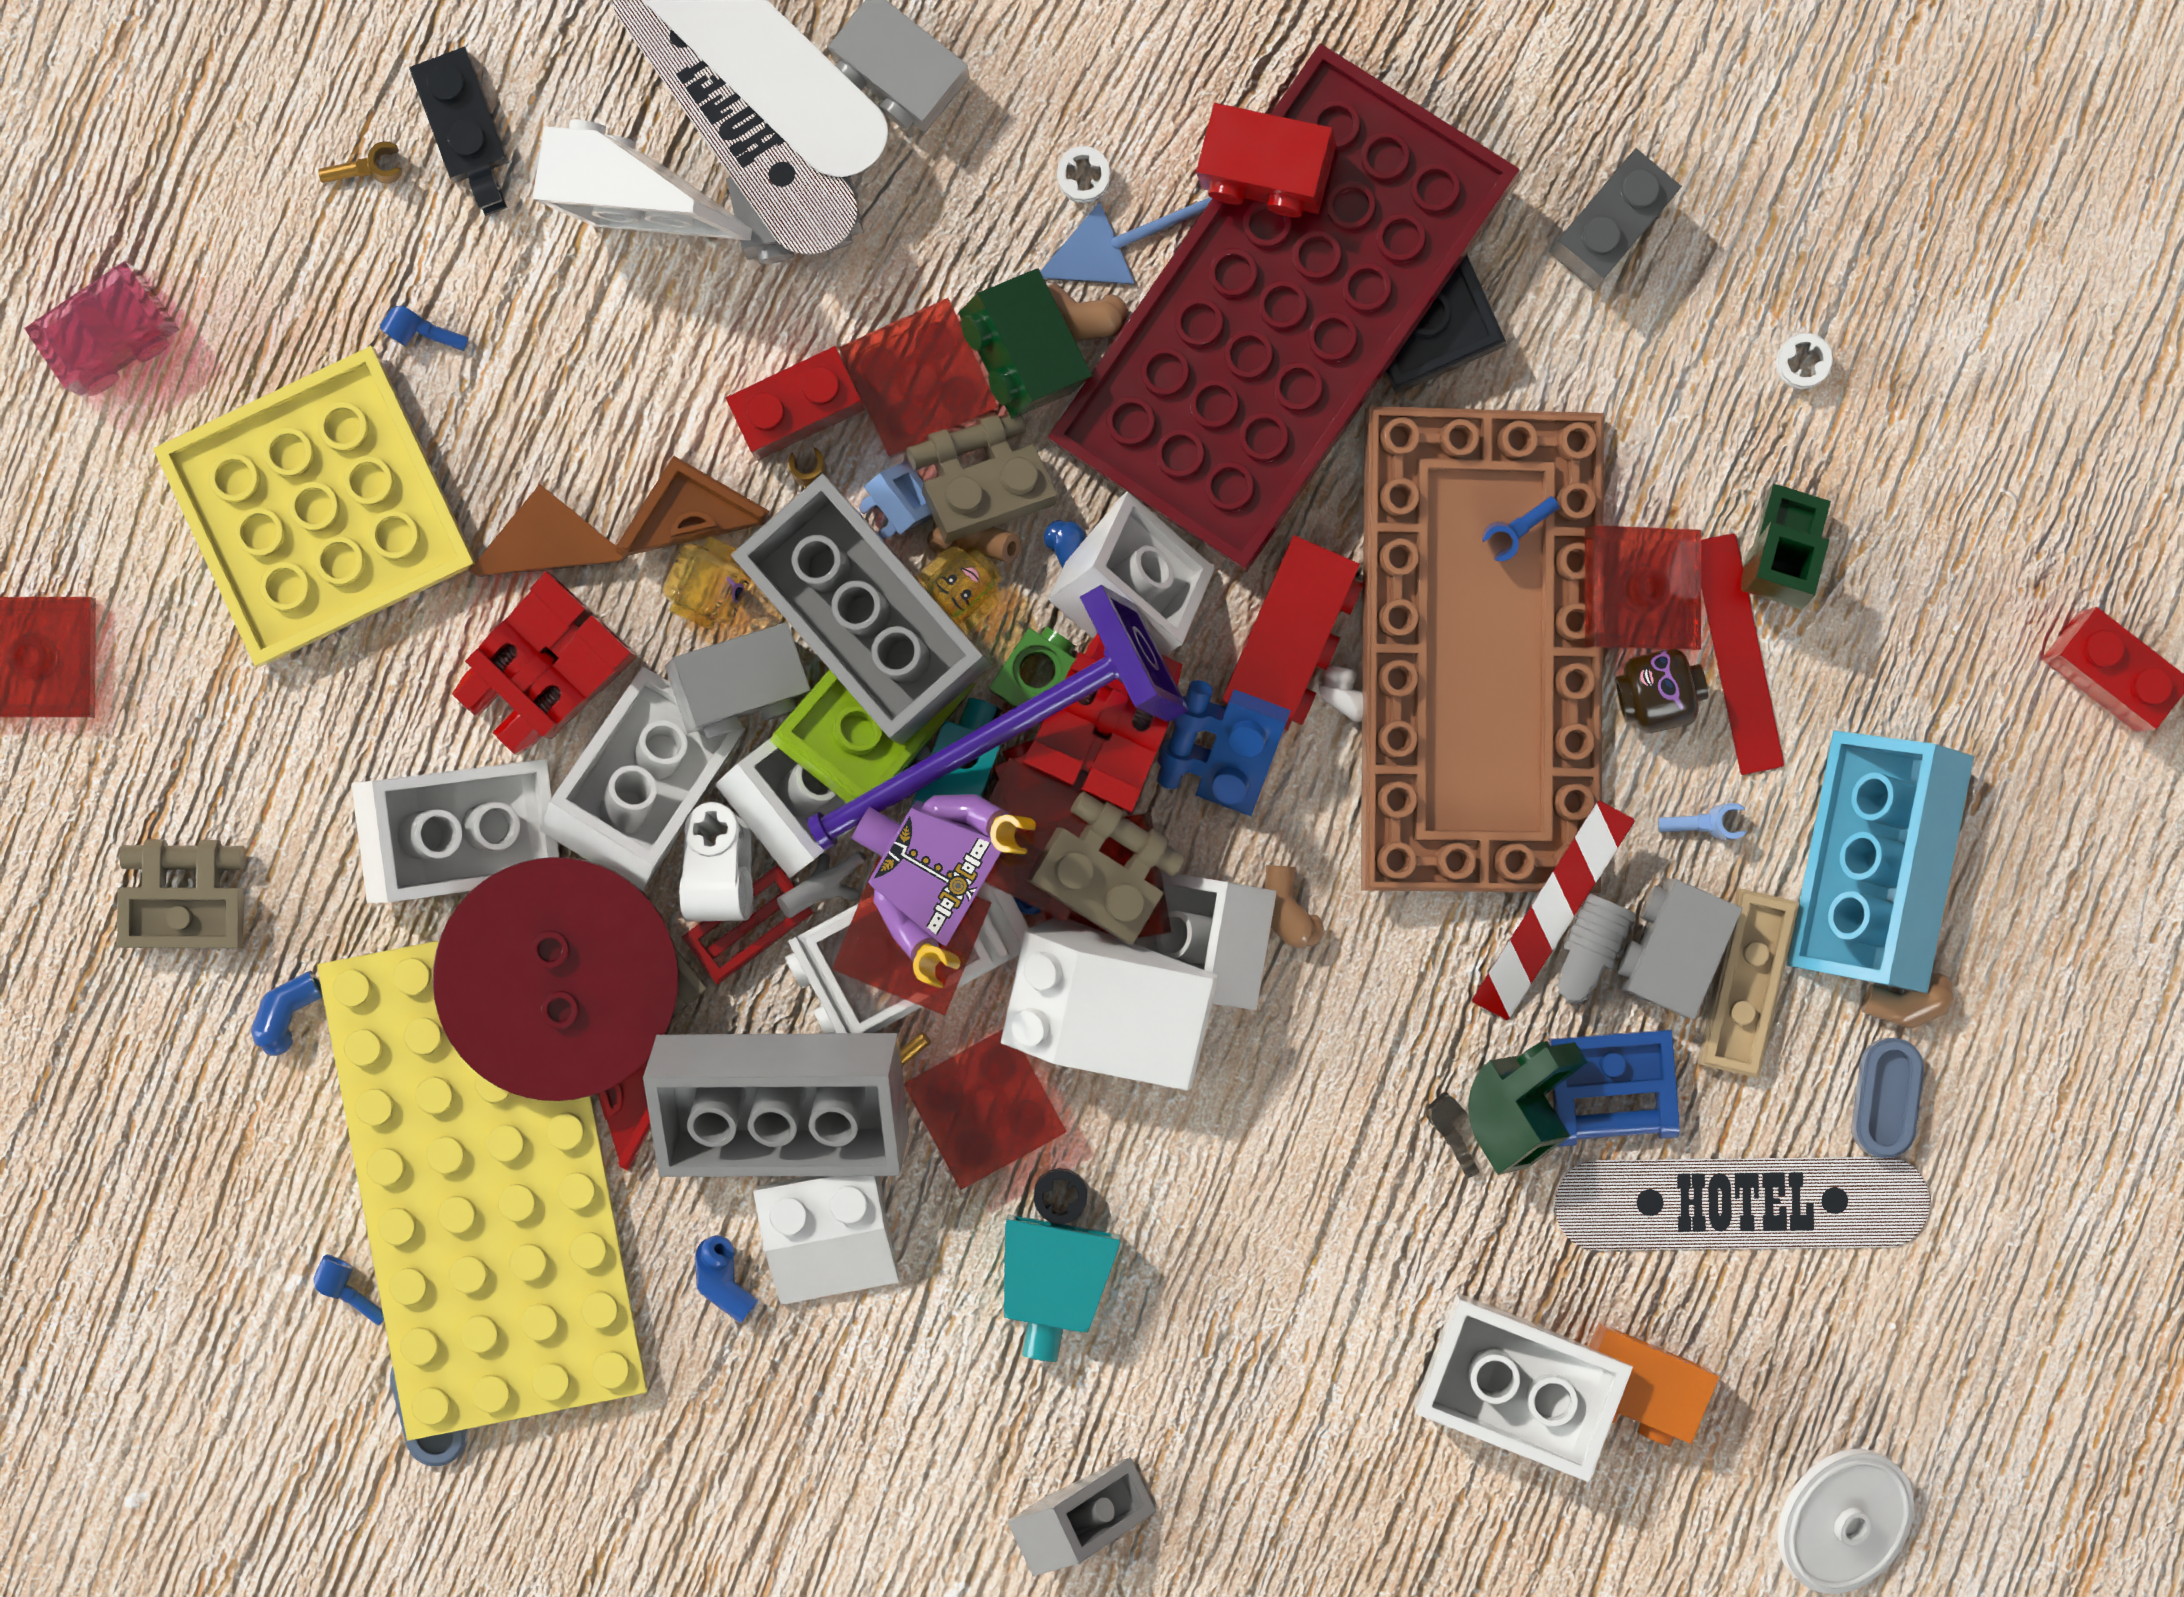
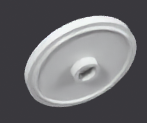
M1868 1449L1841 1451L1824 1458L1810 1468L1790 1492L1779 1519L1777 1536L1779 1553L1791 1575L1806 1587L1827 1594L1849 1592L1866 1585L1878 1577L1901 1551L1912 1525L1914 1499L1911 1485L1905 1473L1886 1456Z

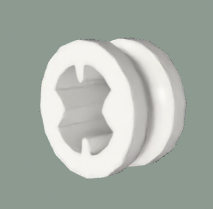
M1079 146L1072 148L1062 156L1058 163L1057 179L1059 188L1066 197L1074 202L1089 203L1096 201L1104 195L1109 187L1111 177L1109 163L1104 155L1093 147ZM1081 159L1089 160L1091 169L1101 171L1099 182L1092 179L1091 186L1093 188L1085 191L1078 190L1076 180L1066 178L1068 168L1071 167L1076 170L1075 161Z
M1800 333L1789 338L1779 349L1776 357V369L1780 378L1790 387L1797 389H1809L1820 384L1830 372L1833 363L1832 351L1827 342L1820 336L1811 333ZM1796 346H1808L1807 354L1813 349L1817 352L1820 361L1812 367L1813 376L1801 377V369H1798L1796 373L1791 371L1788 361L1796 355Z

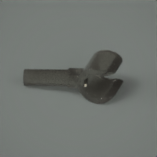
M1443 1092L1427 1107L1426 1117L1444 1137L1447 1144L1450 1145L1465 1177L1470 1178L1477 1175L1479 1169L1463 1137L1455 1129L1469 1115L1449 1093Z

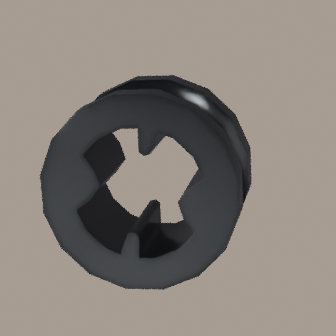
M1056 1168L1047 1171L1039 1178L1035 1185L1033 1200L1036 1210L1044 1219L1055 1224H1066L1073 1222L1082 1214L1087 1204L1088 1192L1085 1182L1077 1173L1070 1169ZM1057 1179L1069 1181L1067 1189L1075 1186L1078 1192V1199L1069 1201L1068 1211L1063 1213L1053 1211L1054 1203L1052 1202L1047 1206L1043 1199V1193L1052 1191L1054 1180Z

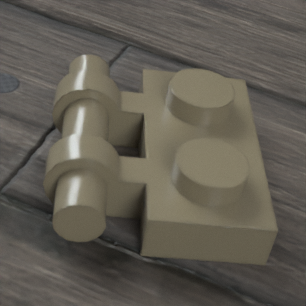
M996 412L977 417L975 425L949 433L946 429L927 434L925 442L906 449L907 457L913 470L916 471L934 464L939 474V477L923 482L922 495L945 544L1055 506L1058 494L1034 444L1011 451L1007 439L1026 432V425L1022 415L1011 419L1009 413L998 416ZM984 448L989 460L962 469L957 456Z
M1083 791L1071 807L1073 814L1087 822L1080 837L1078 838L1064 828L1057 827L1026 880L1119 940L1133 945L1164 892L1145 881V877L1153 866L1158 867L1170 876H1174L1182 867L1185 856L1168 846L1169 839L1153 828L1148 831L1143 830L1122 816V808L1105 800L1100 802ZM1111 837L1133 851L1124 867L1099 851L1106 838Z
M147 839L144 845L121 846L119 856L121 869H142V887H117V948H243L244 888H220V874L222 870L244 869L246 860L244 846H222L220 840H200L198 846L168 845L165 839ZM196 870V888H166L167 871Z

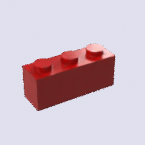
M1295 535L1292 536L1219 705L1227 708L1232 692L1235 689L1291 710L1283 733L1288 731L1292 721L1303 725L1316 696V692L1307 689L1314 669L1317 666L1327 670L1341 638L1330 633L1340 611L1348 615L1352 613L1363 588L1364 582L1354 578L1360 563Z

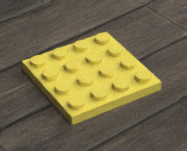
M372 346L153 448L254 666L262 667L466 571L476 562L376 349Z

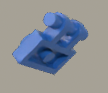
M1194 680L1189 684L1186 696H1183L1189 711L1173 719L1175 727L1172 736L1162 743L1157 760L1161 766L1157 782L1164 788L1176 789L1179 787L1184 774H1195L1201 777L1195 796L1252 816L1291 710L1235 689L1226 708L1210 702L1213 688L1208 683ZM1205 730L1216 734L1211 750L1194 744L1198 732Z

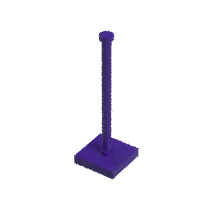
M1099 585L1080 596L1106 648L1104 649V658L824 816L821 812L812 815L807 819V823L818 845L824 850L833 847L838 843V836L859 824L869 807L879 813L1116 679L1124 684L1136 708L1169 722L1189 711L1135 603L1103 585Z

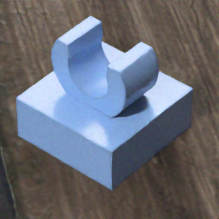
M907 460L880 472L864 486L870 496L861 502L859 510L862 514H865L879 507L889 520L887 526L878 532L882 539L889 538L897 533L901 535L933 517L922 495L923 481Z

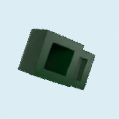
M1773 483L1767 491L1753 546L1746 555L1741 580L1743 592L1798 609H1803L1811 601L1817 590L1829 544V539L1822 538V533L1831 501Z
M1543 1041L1529 1048L1520 1056L1489 1060L1475 1077L1468 1103L1470 1125L1479 1146L1497 1175L1528 1169L1570 1137L1545 1095L1588 1063L1575 1042L1551 1046L1548 1041Z

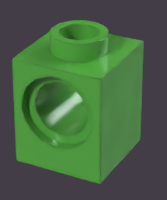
M1047 626L1041 635L1028 628L988 688L992 693L1016 708L1065 679L1072 663L1075 661L1071 654L1076 646ZM1033 655L1046 656L1055 666L1053 680L1041 688L1028 686L1020 677V669L1023 662Z

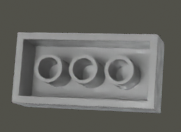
M823 473L731 554L732 558L885 734L901 746L993 665L850 501Z
M898 1033L656 1035L643 1081L659 1177L900 1176L909 1135Z

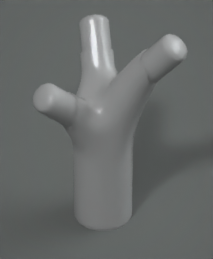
M859 851L830 869V856L827 854L819 855L817 867L811 877L777 898L780 909L785 916L791 918L812 904L826 898L843 897L853 901L857 900L859 891L841 884V881L866 861L865 855Z

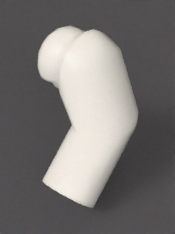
M1329 665L1327 670H1324V684L1319 685L1322 699L1351 720L1362 722V692L1353 689L1357 678L1355 670L1349 667Z

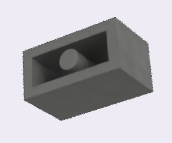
M1635 148L1560 236L1549 253L1590 288L1595 290L1682 186Z

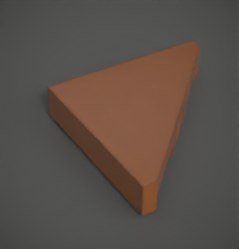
M673 456L616 545V553L625 557L764 525L769 518L770 511Z
M539 484L469 570L478 577H484L487 575L555 570L604 563H623L627 556L623 557L616 553L615 544Z

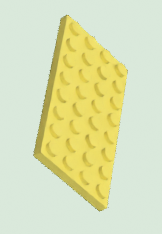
M439 941L317 964L407 1441L643 1394L648 1391L593 1098L588 1096L575 1100L543 1101L522 1097L490 1083L475 1072L460 1057L443 1030L434 1000L433 966Z

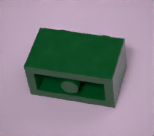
M1039 268L978 292L958 312L962 320L961 328L964 338L973 350L978 351L989 373L988 381L991 392L1000 404L1005 405L1011 419L1070 395L1092 376Z

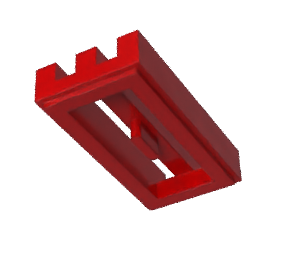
M776 865L753 883V899L774 883H777L782 892L753 913L748 920L741 922L707 949L700 939L724 921H702L682 936V939L717 985L721 984L815 913L811 906L795 916L787 917L722 967H719L714 958L780 910L777 898L796 887L779 865Z

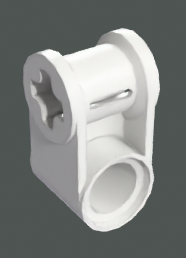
M715 802L701 804L691 811L684 827V862L679 889L683 918L686 922L748 920L753 908L751 873L754 840L752 831L742 818L734 814L733 811L723 804ZM722 825L728 828L727 834H721ZM712 835H718L716 845L710 842Z

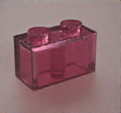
M123 261L24 328L64 389L79 396L88 393L89 396H94L107 390L119 380L120 376L117 373L119 370L136 359L139 362H145L156 357L170 345L167 338L180 330L141 271L126 261Z

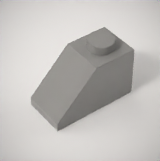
M1131 1457L1045 1496L1008 1520L1007 1523L1032 1576L1080 1564L1154 1514L1156 1510Z

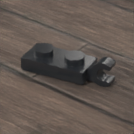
M464 46L409 67L449 178L453 183L469 178L478 208L483 210L485 216L508 208L493 169L510 163L466 47Z

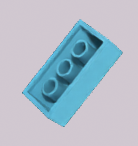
M1833 730L1787 966L1928 993L1973 766V755L1933 743Z

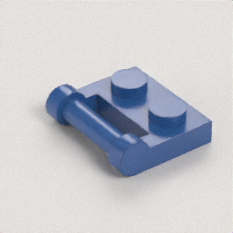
M1672 1030L1548 1039L1551 1046L1575 1042L1588 1063L1552 1090L1554 1111L1570 1135L1557 1147L1576 1146L1577 1139L1658 1133L1659 1139L1679 1137L1680 1127ZM1655 1092L1656 1107L1652 1110L1587 1115L1575 1114V1098Z

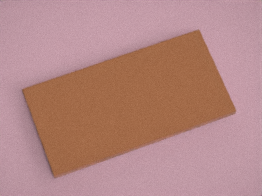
M1380 406L1365 408L1361 891L1540 892L1597 801H1602L1604 413ZM1550 496H1553L1560 508L1519 538L1518 550L1511 559L1506 561L1494 560V557L1499 552L1506 550L1510 546L1512 538L1506 532H1496L1483 542L1482 536L1485 529L1495 522L1510 524ZM1601 876L1590 893H1601Z

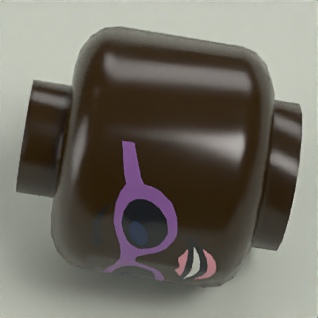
M1667 649L1632 657L1625 664L1624 675L1615 677L1618 700L1625 723L1635 722L1636 726L1644 733H1655L1694 723L1699 711L1698 701L1708 699V688L1701 664L1690 666L1685 654L1678 649Z

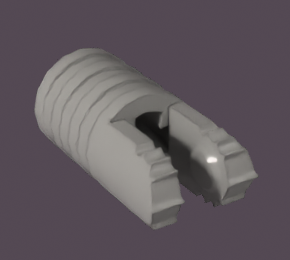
M1592 894L1587 896L1582 908L1577 913L1575 924L1570 929L1569 938L1563 945V949L1569 951L1560 971L1562 976L1558 978L1559 983L1556 986L1559 988L1557 992L1566 999L1567 1003L1584 1004L1585 1000L1589 1001V996L1593 995L1592 989H1596L1604 968L1613 970L1616 963L1615 959L1620 954L1624 938H1627L1631 922H1634L1637 914Z

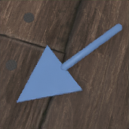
M1212 198L1204 199L1116 237L1099 202L1040 272L1044 279L1135 285L1120 248L1202 214Z

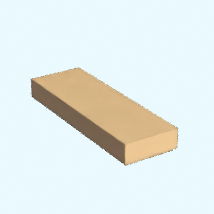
M1737 888L1734 904L1743 909L1720 961L1697 1064L1759 1078L1800 902Z

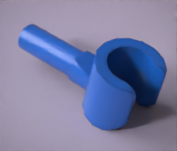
M404 306L391 308L380 324V329L385 334L405 347L416 331L428 339L461 351L465 350L469 337L433 325L432 322L424 320Z
M1550 496L1510 524L1506 522L1490 524L1483 533L1482 541L1488 540L1496 532L1508 533L1512 538L1510 546L1506 550L1499 552L1494 557V560L1506 561L1511 559L1518 550L1519 538L1558 510L1560 506L1556 499Z
M324 1255L313 1278L316 1290L325 1296L335 1299L340 1298L345 1303L348 1302L379 1326L384 1320L382 1310L358 1292L357 1289L347 1285L354 1269L353 1266L335 1256Z

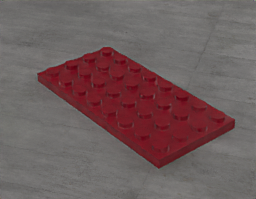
M1319 43L1271 113V115L1332 127L1337 146L1319 214L1303 211L1301 217H1287L1271 212L1266 208L1267 203L1244 198L1243 204L1233 205L1212 198L1091 373L1092 376L1084 383L1047 437L1052 444L1123 491L1131 493L1141 503L1245 572H1248L1520 177V168Z

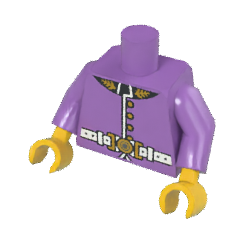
M976 794L934 795L925 803L916 801L901 825L871 807L867 809L851 839L882 856L868 881L875 889L873 901L893 939L914 962L913 969L917 979L934 987L942 988L943 983L935 976V968L938 962L942 961L946 966L958 970L960 967L958 956L938 948V942L947 946L1000 853L1026 854L1027 849L1021 848L1016 844L1014 835L1017 827L1035 830L1036 823L1032 818L1009 815L1007 811Z

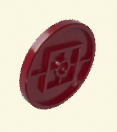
M547 857L524 861L507 867L478 884L460 902L447 921L436 949L433 966V992L437 1013L443 1030L460 1057L481 1077L495 1086L522 1097L543 1101L575 1100L592 1096L619 1084L632 1075L650 1057L656 1035L666 1034L675 1011L679 991V967L675 944L666 922L653 902L641 889L616 871L594 862L570 857Z

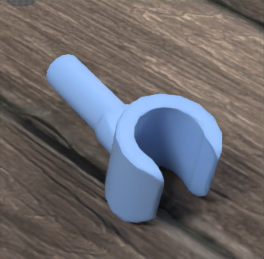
M1726 803L1714 806L1709 810L1708 814L1658 818L1659 833L1709 831L1717 839L1741 838L1747 831L1728 832L1723 827L1722 818L1727 811L1745 810V807L1736 803Z

